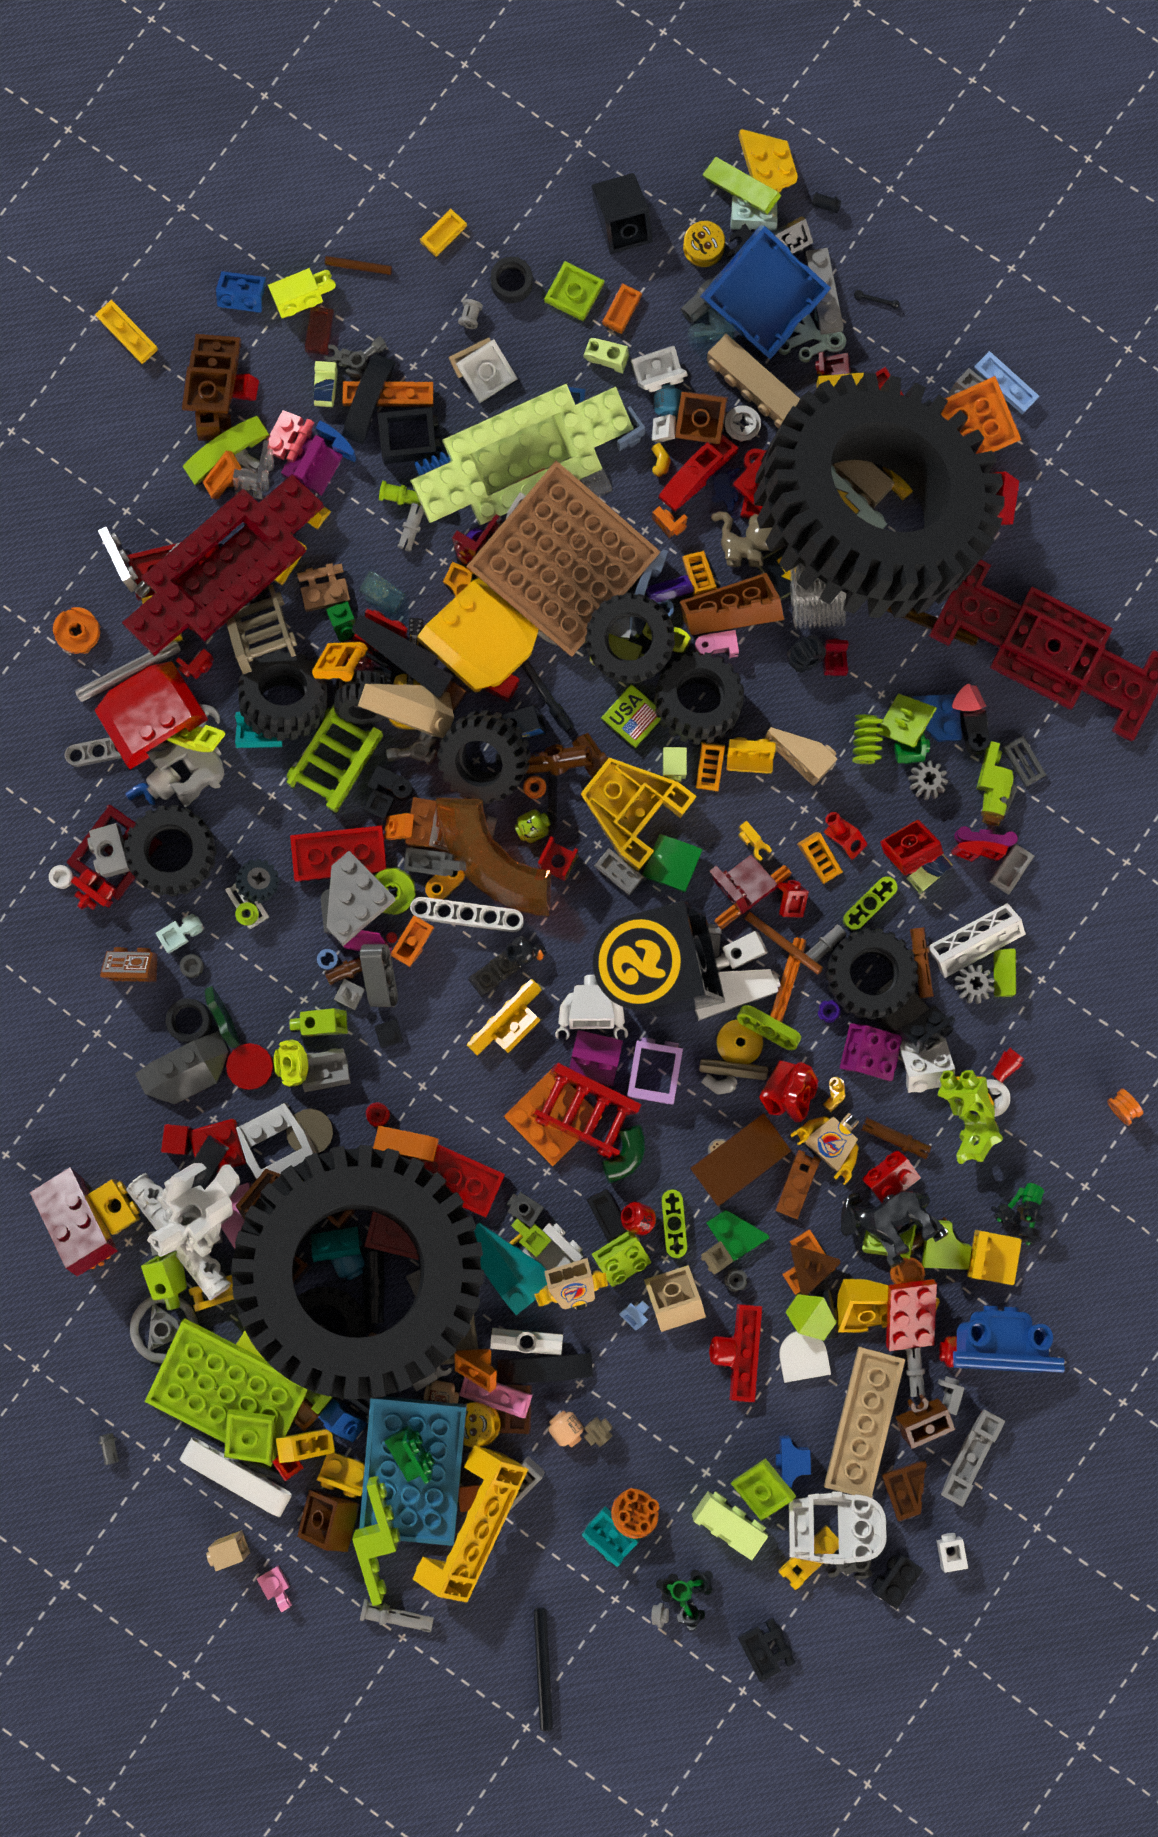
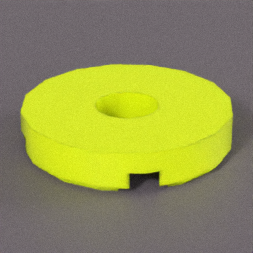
M286 1040L280 1042L279 1049H276L274 1053L275 1072L278 1077L282 1078L283 1081L281 1082L285 1086L301 1085L306 1080L308 1074L307 1054L298 1041Z

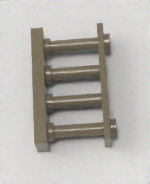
M273 584L268 586L271 593L270 598L243 607L226 622L234 653L243 674L252 671L250 662L253 661V658L288 647L291 657L296 656L294 646H297V642L293 632L289 633L281 608L285 603L281 593L275 592ZM275 606V611L241 622V617ZM279 620L280 624L245 636L246 630ZM283 633L284 638L250 650L248 648L249 644Z

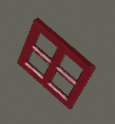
M108 804L106 806L107 809L91 830L106 826L113 817L128 828L123 835L125 842V840H128L129 835L127 833L130 827L133 828L136 823L111 804ZM90 833L86 835L66 862L81 874L86 869H90L80 862L89 849L87 838H90ZM156 837L151 842L149 848L150 858L158 847L163 845L162 841ZM107 846L104 849L109 854L107 857L112 855L113 846ZM130 871L127 872L117 887L112 885L116 888L113 897L118 901L135 879ZM94 872L99 876L94 884L101 887L104 882L109 883L101 877L100 873Z

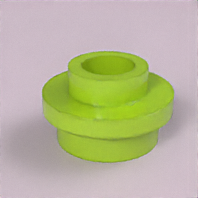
M245 902L237 907L235 916L240 924L250 926L258 920L259 911L254 904ZM245 910H250V917L244 918L243 912Z

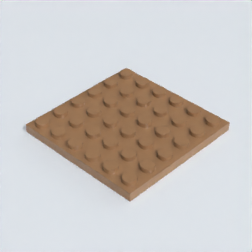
M555 461L466 567L572 657L585 642L587 623L590 622L594 610H597L602 602L608 601L612 596L624 595L660 551L558 461Z

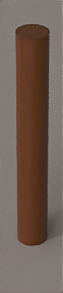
M325 256V265L386 275L392 274V266Z

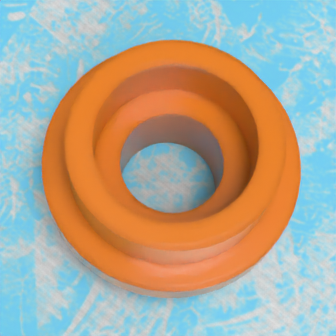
M538 776L527 778L523 785L524 793L531 799L541 798L546 792L545 781ZM533 784H537L539 790L533 792L530 787Z

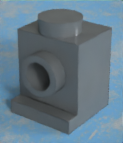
M522 1192L518 1196L513 1194L507 1203V1206L510 1207L508 1213L529 1227H532L544 1208ZM521 1204L528 1206L526 1213L520 1212L519 1206Z

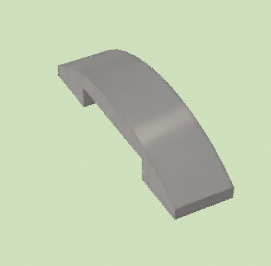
M983 1409L951 1467L941 1493L942 1496L961 1507L964 1506L974 1486L972 1483L992 1443L996 1441L1005 1420Z

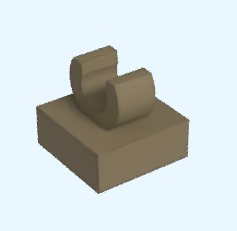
M721 1241L701 1254L702 1261L705 1260L709 1266L708 1270L713 1274L720 1272L733 1262L732 1257Z

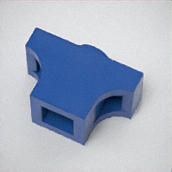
M334 1398L318 1416L323 1421V1426L329 1432L351 1442L355 1441L368 1424L346 1404Z
M779 1436L780 1454H776L775 1457L776 1469H780V1477L789 1487H792L796 1477L811 1475L810 1449L808 1447L794 1446L789 1436Z

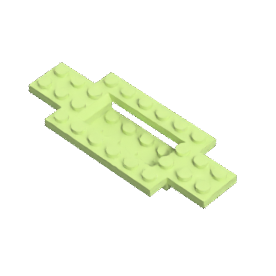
M564 384L443 439L442 441L451 461L410 481L429 523L471 505L479 525L491 521L496 514L499 516L506 514L518 494L521 492L527 495L547 472L548 467L552 466L555 461L560 462L578 480L602 470L594 447L633 430V426L616 387L575 405L567 384ZM545 468V470H543V471H541V472H539V473H536V474H534V475H532V476H530V477H528V478H526V479H523V478H525V477H527V476H529V475H531V474H533V473H535V472H537V471H539V470Z

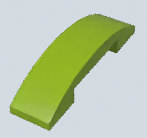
M258 416L252 417L214 438L197 451L183 465V468L196 486L206 478L225 451H232L236 455L248 446L252 448L270 436Z

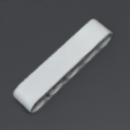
M426 897L415 898L410 905L412 914L424 921L506 932H517L521 930L524 924L522 914L515 909ZM419 903H425L428 909L424 914H417L415 911L416 906ZM442 906H448L451 909L450 915L440 917L438 915L439 909ZM471 909L474 912L473 918L467 921L461 918L463 910ZM486 913H495L497 915L496 921L491 924L484 921ZM511 915H516L520 919L519 924L515 927L507 924V918Z
M191 1437L180 1457V1461L275 1516L280 1517L292 1497L288 1490L267 1478L257 1475V1472L241 1465L238 1461L232 1458H225L224 1453L197 1438Z

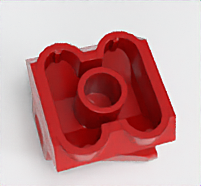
M779 1061L759 1098L770 1115H781L786 1111L794 1122H802L808 1114L809 1103L817 1092L819 1081L812 1067L805 1063L792 1064Z

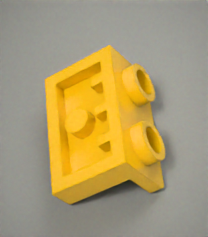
M337 1452L327 1454L317 1480L321 1482V1486L327 1489L334 1490L336 1487L344 1490L343 1494L352 1498L362 1496L365 1463Z

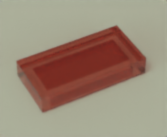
M311 307L305 352L328 355V345L330 344L334 318L333 309Z

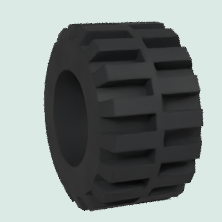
M367 670L355 671L353 678L349 682H345L340 678L337 679L334 698L335 713H337L338 717L343 718V720L355 724H375L376 722L384 721V719H387L386 717L359 707L358 704L365 684L392 685V682L386 676L380 675V673Z

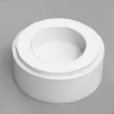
M58 865L51 869L49 881L54 887L65 889L72 884L71 880L74 876L68 867Z

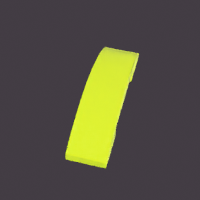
M205 725L204 728L198 726L190 732L185 727L167 740L190 750L213 752L225 736V732Z

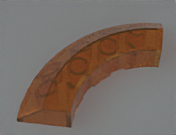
M436 798L437 817L444 842L450 854L455 855L454 860L466 863V871H462L465 876L486 895L507 907L533 915L550 916L551 871L533 868L523 863L520 864L509 857V854L494 841L488 830L489 828L484 816L483 800Z

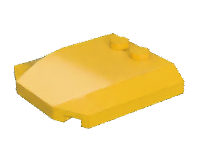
M477 578L425 625L417 636V640L432 654L438 656V659L476 693L489 686H499L531 656L539 629L480 578Z

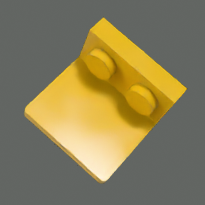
M975 1230L967 1277L1014 1285L1021 1239Z

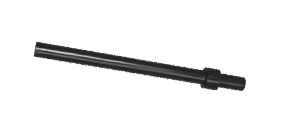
M526 659L521 664V667L550 708L549 712L552 717L558 720L565 732L570 731L573 726L565 716V710L560 703L557 704L528 659Z

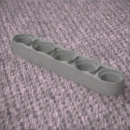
M110 737L74 744L65 751L66 761L74 767L122 758L120 753L115 750V745ZM160 743L148 752L166 749L173 743ZM97 745H102L105 749L101 757L93 755V749ZM74 750L82 752V758L77 762H73L70 759V754Z

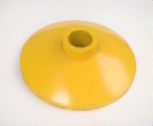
M733 1020L725 1024L719 1031L716 1042L720 1056L727 1062L750 1064L760 1055L763 1047V1038L758 1033L741 1025L738 1020ZM737 1038L744 1039V1046L740 1047L736 1044Z

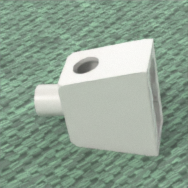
M754 931L722 947L724 953L715 958L718 970L730 965L732 969H736L767 954L768 951L759 932ZM740 949L742 956L736 959L734 951Z

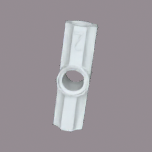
M492 1328L490 1349L561 1356L563 1335L532 1332L530 1330ZM524 1335L531 1336L534 1341L530 1348H525L520 1343V1339Z

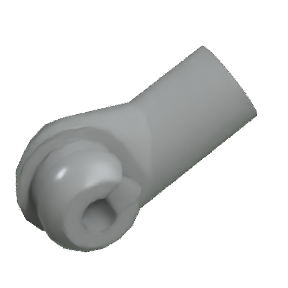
M707 1074L701 1083L714 1093L720 1095L734 1091L737 1080L733 1076H728L726 1079L718 1081Z

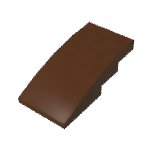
M195 334L194 348L191 350L189 367L187 366L182 410L228 414L239 362L240 337Z
M763 1113L693 1165L690 1170L718 1207L792 1150Z

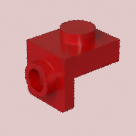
M203 649L189 665L179 657L175 661L180 665L177 669L187 678L191 675L197 679L202 673L210 670L214 658Z

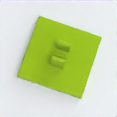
M898 693L883 719L884 722L879 726L883 729V732L877 734L915 748L937 708Z

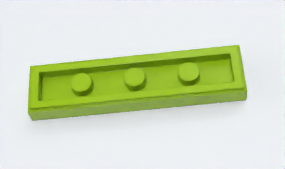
M717 157L714 158L703 173V177L767 215L781 197L776 190Z

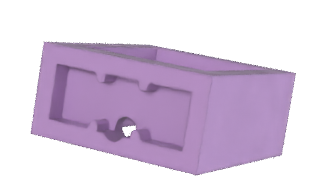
M643 1037L641 1041H636L627 1097L674 1104L683 1051L682 1048H678V1043L665 1041L664 1045L655 1044V1039ZM641 1048L676 1054L669 1094L635 1088Z

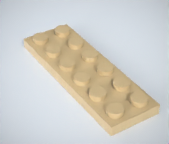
M858 1346L824 1483L825 1488L872 1498L905 1363L904 1358Z

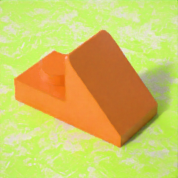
M414 915L390 953L391 956L411 967L422 953V948L434 927Z
M478 1349L455 1352V1371L491 1393L496 1388L497 1370L491 1366V1350Z

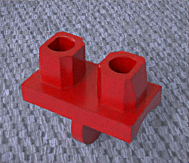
M86 869L80 877L74 876L71 880L74 885L86 893L84 895L78 891L75 894V897L80 900L78 907L83 910L88 906L94 910L97 906L92 901L94 899L103 907L107 906L110 908L113 903L110 899L113 897L116 888L104 882L98 890L95 889L92 885L99 876L90 869Z

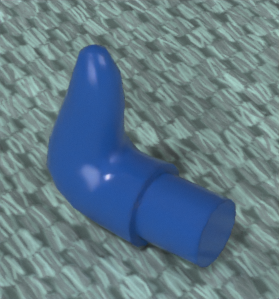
M147 783L135 785L125 793L130 801L144 794L147 801L155 805L154 797L147 791L149 787Z

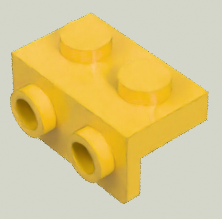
M742 737L734 738V740L730 739L727 749L726 769L728 771L771 774L773 771L776 742H770L767 739L748 741Z

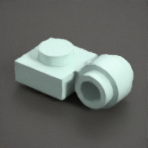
M194 914L188 915L182 920L183 924L181 927L174 921L156 933L167 953H171L189 942L185 934H190L193 937L203 931V924L198 916L195 917Z

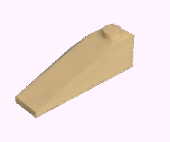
M365 684L358 704L359 707L439 738H443L446 735L454 719L450 693L445 692L442 697H437L422 685Z

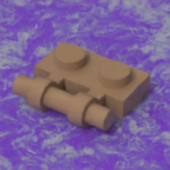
M333 563L326 564V567L314 570L313 568H308L306 572L297 573L299 582L307 580L309 582V586L301 588L306 612L335 606L345 601L351 602L346 579L336 580L335 574L344 572L342 563L333 565ZM329 577V582L316 584V578Z

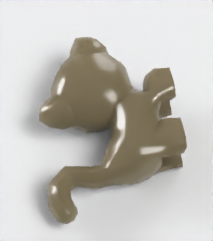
M727 512L712 514L711 519L713 521L723 520L725 522L722 528L721 546L725 553V559H727V566H741L742 558L748 559L750 567L763 566V556L760 551H769L765 541L772 528L760 529L757 522V514L750 517L746 537H739L731 533L734 519Z

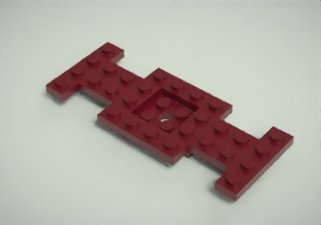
M980 560L957 590H953L949 595L928 636L949 646L959 627L999 647L989 668L1070 710L1074 707L1081 691L1120 710L1121 712L1111 731L1132 742L1158 693V652L1155 650L1151 651L1143 669L1104 649L1113 628L1033 586L1029 589L1021 605L981 585L991 565ZM1050 640L1058 643L1059 650L1057 652L1049 650L1048 642Z

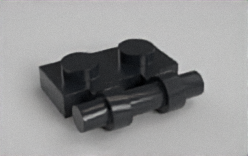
M774 1618L765 1621L769 1630L764 1634L758 1625L737 1636L759 1682L781 1672L777 1662L784 1659L787 1667L795 1663L792 1656L793 1650L790 1645L786 1644L782 1636L783 1630L780 1625L777 1626ZM773 1639L779 1649L775 1653H772L767 1643Z

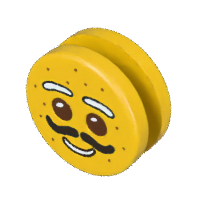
M699 221L688 228L684 236L683 251L690 263L698 267H709L716 264L723 256L725 235L718 225L710 221Z

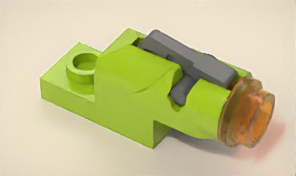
M991 741L986 748L976 789L986 791L983 796L982 822L993 826H1000L1001 821L1004 820V816L1011 806L1017 792V787L1013 784L1012 770L995 766V764L1000 762L1002 751L999 750L1000 743Z

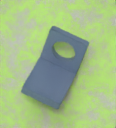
M631 406L627 408V414L636 429L617 441L619 451L627 446L633 447L645 435V427Z

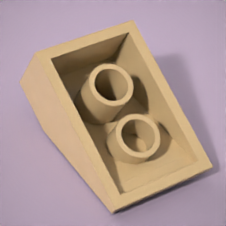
M772 727L767 731L764 738L770 742H776L775 750L813 786L822 779L837 761L835 757L836 752L830 746H824L817 741Z

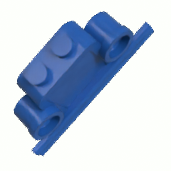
M984 1306V1311L974 1312L971 1315L970 1322L960 1324L957 1329V1351H953L954 1368L1064 1373L1065 1361L1064 1358L1049 1357V1348L1053 1343L1051 1329L1045 1324H1035L1032 1326L1031 1316L1025 1312H1019V1308L1004 1307V1311H998V1306Z

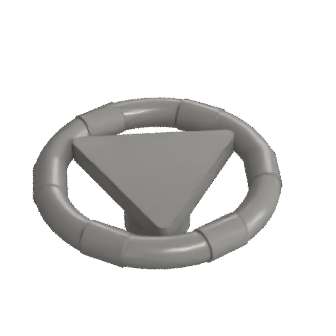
M149 1297L133 1313L130 1323V1336L135 1349L144 1358L155 1363H163L166 1354L154 1353L151 1350L172 1341L181 1322L157 1305L158 1303H165L164 1299L153 1300L152 1297ZM179 1297L180 1308L184 1311L187 1320L198 1325L193 1308ZM152 1306L147 1349L143 1344L138 1329L140 1319L148 1308Z

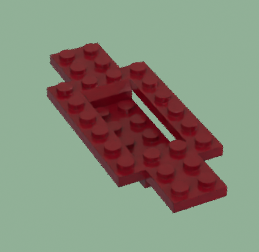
M293 474L259 503L247 491L242 489L141 577L143 582L155 594L122 622L123 626L154 657L187 628L192 629L205 642L306 552L305 547L292 535L324 508V504ZM242 522L244 523L243 528H241L235 535H233L227 542H225L219 549H217L195 570H193L188 576H186L180 583L176 582V580L179 577H181L187 570H189L195 563H197L219 542H221L226 536H228Z

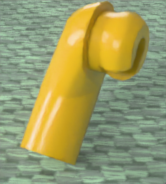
M657 443L651 448L657 457L656 466L652 468V472L655 476L661 477L668 472L671 459L662 444Z
M832 1077L830 1079L831 1096L823 1104L830 1112L846 1096L845 1084L839 1077Z

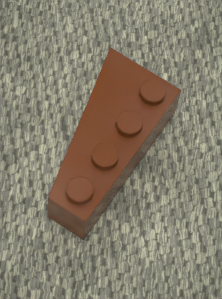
M767 573L680 601L684 623L690 635L784 620L780 597Z

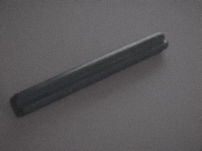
M538 1607L534 1609L539 1721L541 1731H550L553 1729L547 1610L544 1607Z

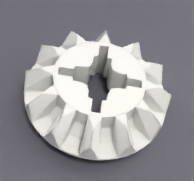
M737 406L731 409L725 418L726 432L732 439L739 440L740 442L751 440L758 434L761 427L759 414L748 406ZM742 416H744L745 423L749 424V426H745L743 432H741L740 425H736V423H740Z
M990 1079L987 1080L988 1091L992 1095L1000 1094L994 1100V1117L1007 1110L1010 1104V1093L1003 1083Z

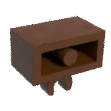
M921 1394L919 1395L921 1402L917 1406L909 1399L908 1406L911 1410L895 1417L902 1438L912 1449L955 1430L949 1410L938 1398L928 1402Z

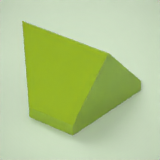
M798 1293L786 1310V1314L798 1334L823 1341L837 1323L824 1297L801 1295Z

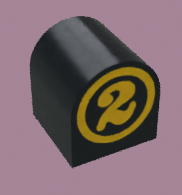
M686 901L624 916L608 926L596 944L593 954L595 979L601 991L619 1006L650 1016L668 1017L725 1003L706 913Z

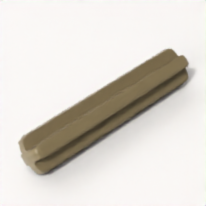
M701 1059L699 1064V1071L703 1073L766 1080L768 1077V1067L711 1059Z

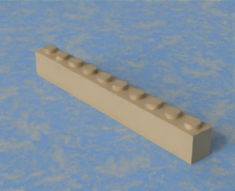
M727 334L708 352V366L714 372L719 371L731 387L736 386L741 391V395L747 401L754 402L761 414L772 418L775 421L774 424L779 429L792 406L796 407L800 398ZM847 460L832 465L836 473L841 478L846 479L857 494L865 497L868 505L872 508L886 496L894 485V482L872 462Z

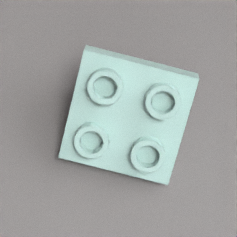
M732 196L730 229L740 230L742 225L746 223L750 231L751 229L756 231L760 225H763L771 232L777 230V202L767 215L736 196Z

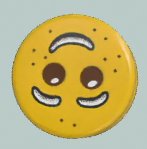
M479 1402L467 1403L463 1444L472 1448L474 1445L479 1447L489 1445L497 1438L500 1431V1417L495 1408Z

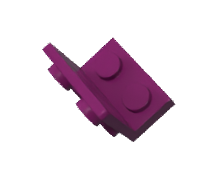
M850 1023L839 1069L860 1072L892 1081L903 1038L900 1035L867 1025Z

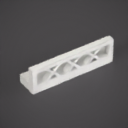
M1007 903L927 946V948H929L930 954L937 961L940 973L946 978L1024 936L1025 931L1022 919ZM1005 913L1011 916L1004 921L998 920V917ZM983 925L990 926L986 931H978V928ZM963 936L970 937L965 942H957ZM949 947V951L941 955L938 954V949Z

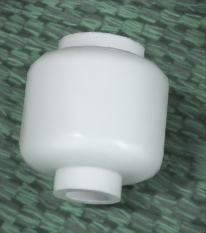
M170 766L163 771L157 768L146 779L149 785L147 791L155 799L161 797L167 800L175 793L171 784L179 782L181 777Z

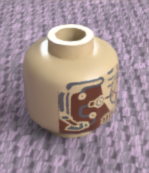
M435 1380L431 1385L426 1386L424 1400L458 1403L459 1393L455 1392L453 1383Z

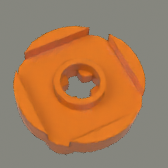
M74 607L66 612L63 611L57 616L53 624V634L56 642L63 650L73 654H85L90 652L91 648L98 642L100 624L90 611ZM80 625L82 633L78 634L77 636H73L74 633L71 631L72 627L77 628V626Z

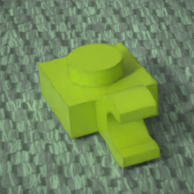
M516 1219L511 1225L523 1236L519 1243L537 1258L552 1241L536 1224L529 1229L521 1220Z

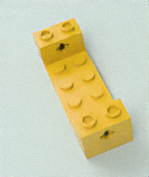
M474 1445L469 1453L464 1468L484 1479L478 1489L477 1496L467 1513L466 1520L457 1535L455 1544L447 1556L446 1562L422 1557L413 1577L414 1581L436 1596L462 1602H468L528 1471V1468L505 1454Z

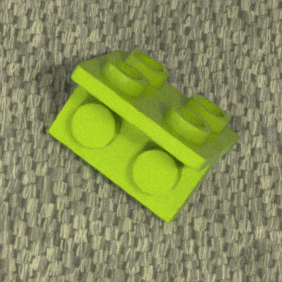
M629 1231L592 1253L603 1273L606 1272L607 1280L611 1287L623 1283L627 1278L636 1272L644 1270L646 1266L651 1264V1260L638 1238Z

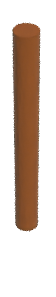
M750 912L746 916L745 920L818 975L823 970L821 965Z

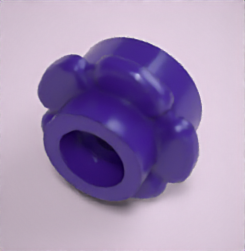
M823 1001L819 1005L818 1016L821 1020L824 1019L826 1023H832L836 1018H839L841 1010L835 1001Z

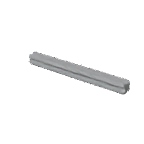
M173 640L155 657L149 652L76 689L75 693L78 699L83 702L132 677L144 668L155 665L181 651L180 646L176 640Z

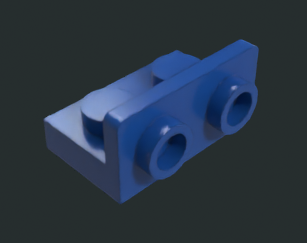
M221 271L216 287L217 306L262 312V297L266 287V277Z

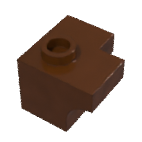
M195 411L198 441L213 440L232 428L231 415Z

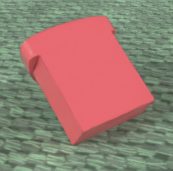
M966 684L958 692L952 704L954 709L961 711H975L986 706L977 686Z

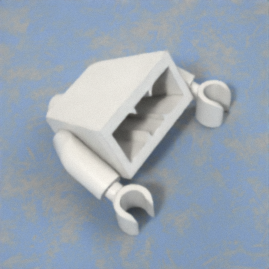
M586 975L584 977V985H576L574 992L569 993L560 1006L558 1021L560 1028L555 1033L556 1038L559 1039L560 1030L566 1031V1040L570 1037L568 1025L570 1029L614 1028L613 1035L616 1039H618L617 1031L623 1029L624 1036L627 1038L628 1031L623 1027L625 1023L623 1007L611 1001L601 991L595 975Z

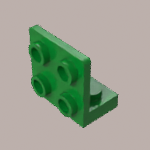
M411 1425L386 1437L384 1442L407 1482L421 1476L425 1484L429 1483L435 1462L431 1453L423 1448V1440L417 1430L414 1431Z

